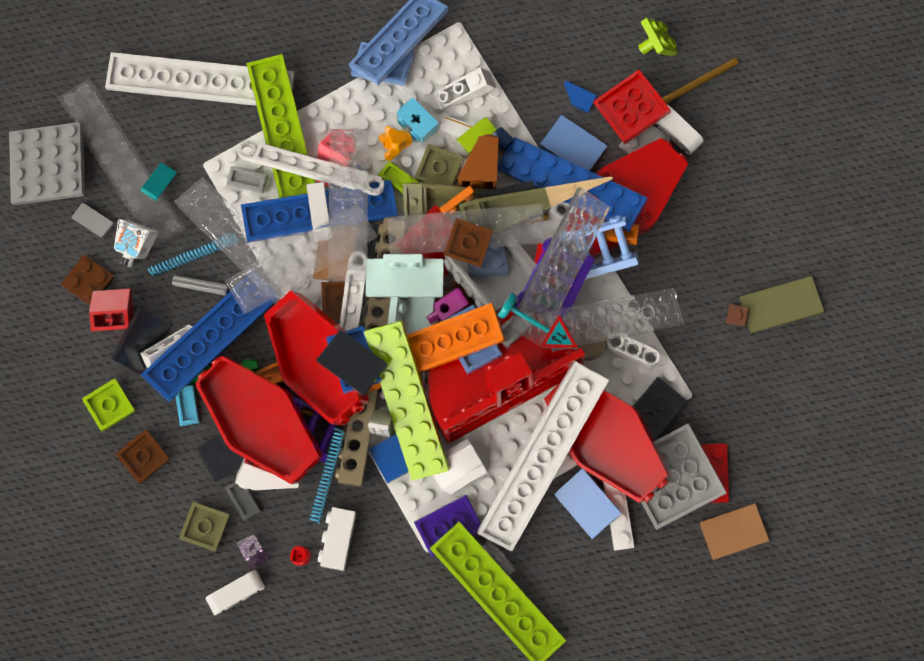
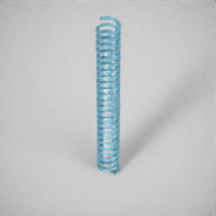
M232 234L233 238L231 235H229V239L226 236V241L224 238H222V242L218 239L219 244L215 240V245L211 242V245L208 243V248L206 245H204V248L201 246V251L197 247V251L194 249L195 255L190 250V254L186 252L188 258L183 253V257L179 255L181 261L178 256H176V260L172 257L174 264L169 259V263L165 260L167 267L162 261V266L158 263L160 270L156 264L154 265L155 269L151 265L153 273L150 268L148 270L152 276L158 275V272L161 274L162 271L165 272V269L167 271L169 268L172 270V266L176 268V265L179 267V265L186 264L190 260H197V257H204V254H211V251L214 253L215 250L218 251V248L222 250V247L225 249V245L229 247V244L232 246L233 243L236 244V241L237 243L240 241L236 238L235 234Z
M335 428V430L340 431L342 433H333L341 437H332L339 439L341 441H336L333 439L331 441L336 442L340 445L331 443L330 445L336 446L338 448H329L337 452L328 451L329 453L335 454L336 456H332L329 454L327 455L328 457H332L336 460L326 458V460L334 462H325V464L331 465L333 467L324 466V468L331 469L332 471H328L325 469L323 470L324 472H328L331 475L322 473V475L328 476L330 478L321 477V479L327 480L329 482H325L322 480L320 481V483L327 484L328 486L319 484L320 487L326 488V490L318 488V490L324 491L326 493L317 492V494L324 495L325 497L316 495V498L323 499L324 501L315 499L316 502H321L322 504L313 503L314 505L320 506L322 508L314 506L312 507L313 509L321 511L318 512L312 510L313 513H317L320 516L310 514L312 517H317L319 519L309 518L310 520L316 521L318 523H320V517L322 516L321 513H323L322 510L324 509V502H326L325 498H327V491H329L328 487H330L332 479L331 476H333L334 468H336L335 465L337 463L335 461L338 460L337 457H339L338 454L340 453L339 450L341 449L339 446H342L341 442H343L342 439L344 438L343 435L345 434L344 431Z

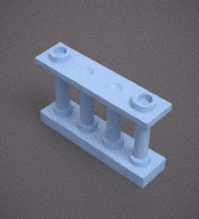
M614 216L609 219L610 221L567 233L565 231L557 232L553 237L559 238L557 244L568 253L569 250L566 242L577 239L582 256H590L585 236L596 234L603 260L598 263L593 262L586 279L638 265L639 257L637 252L632 253L629 251L622 226L627 223L626 216L622 218L621 216ZM614 228L622 252L620 257H611L603 231ZM564 260L566 266L565 273L573 275L576 268L572 263Z

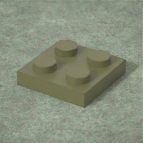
M428 144L414 178L420 182L453 185L463 161V156Z
M192 502L179 539L217 552L230 515Z

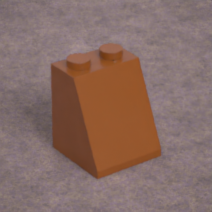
M491 134L479 136L458 176V186L468 187L472 185L474 188L496 189L498 137Z

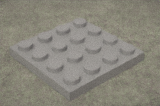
M76 122L9 132L11 204L18 205L85 196L82 123Z
M689 424L654 441L671 474L668 478L669 483L662 489L658 488L654 492L655 496L646 503L644 501L642 503L656 530L727 494Z

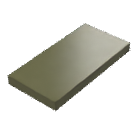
M812 276L738 298L742 307L750 308L747 320L750 334L824 312Z

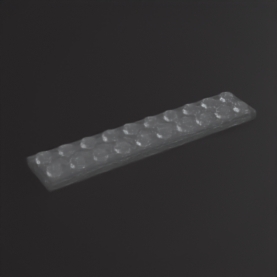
M87 79L57 97L73 123L80 122L83 124V139L137 224L159 232L152 248H157L186 230L163 193L156 201L140 191L151 174L91 80Z

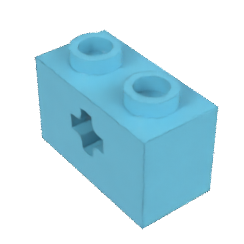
M413 97L396 112L399 125L403 128L406 127L410 131L411 137L415 141L419 140L422 144L439 130V123Z

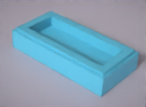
M189 385L176 396L180 426L200 423L194 385Z

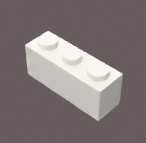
M332 507L331 512L328 511L326 523H329L328 530L324 531L322 536V542L325 543L324 549L320 550L318 562H321V567L345 571L357 514L355 511Z

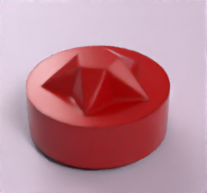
M296 546L290 553L291 562L297 566H305L311 558L309 549L304 546Z

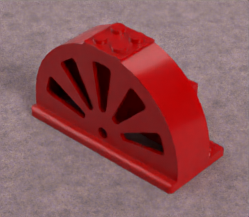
M526 310L536 321L549 329L552 327L554 321L539 313ZM510 311L505 318L498 317L501 326L515 313ZM533 325L508 349L502 343L497 344L502 356L470 374L466 373L459 359L430 369L428 381L430 403L435 420L446 442L450 444L557 386L563 380L572 362L576 361L584 366L585 353L582 348H539L547 333Z

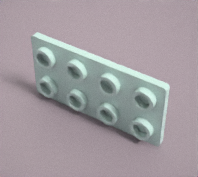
M383 254V259H367L366 297H443L444 260L424 259L422 254Z
M391 297L388 324L403 320L407 335L431 326L426 316L434 312L433 304L436 301V297Z

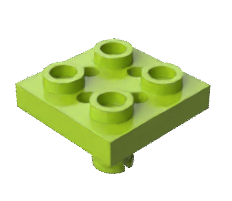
M649 18L641 21L649 37L638 45L643 54H647L653 48L661 55L674 56L678 53L676 49L677 44L667 32L668 27L664 22Z

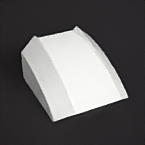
M465 439L445 451L450 470L434 476L443 491L453 494L483 477L487 472L468 439Z

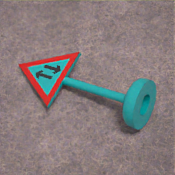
M513 292L510 293L500 309L498 317L505 318L512 311L545 331L547 335L539 348L578 349L560 315L557 316L552 327L549 329L513 307L517 300V295Z

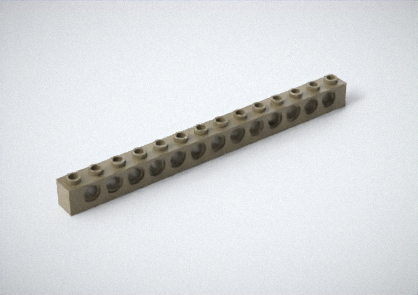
M384 218L383 224L380 223L378 235H381L380 242H376L375 253H378L377 259H383V254H403L395 244L406 234L407 221ZM388 237H394L396 241L392 244H389L386 242V239ZM377 297L366 298L365 308H368L367 316H363L362 326L364 325L365 330L388 324L391 297L378 299ZM381 310L383 315L376 318L373 316V312ZM379 389L367 393L369 402L366 404L367 409L364 412L355 413L350 418L347 429L344 428L343 430L345 434L342 440H345V444L339 453V459L342 461L341 466L337 467L335 475L339 484L363 488L372 435L368 424L377 406ZM355 423H363V429L361 431H354L353 426ZM353 441L360 443V448L356 451L350 449V444ZM350 460L357 462L354 470H348L346 467Z

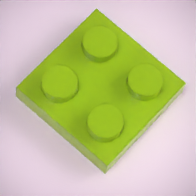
M115 378L82 398L102 432L136 412Z

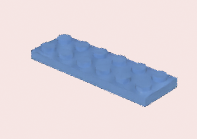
M409 0L349 63V67L371 82L379 85L448 12V6L438 0Z

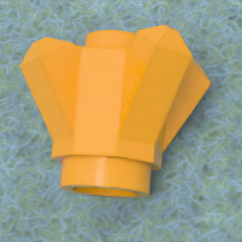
M389 125L384 129L386 133H381L378 137L379 141L383 143L384 148L387 149L384 157L388 161H392L403 149L412 144V138L408 131H400Z

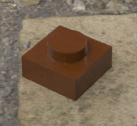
M730 304L726 323L746 327L750 308Z

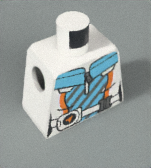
M119 219L114 249L124 254L121 264L132 267L134 258L145 259L159 232L130 220Z

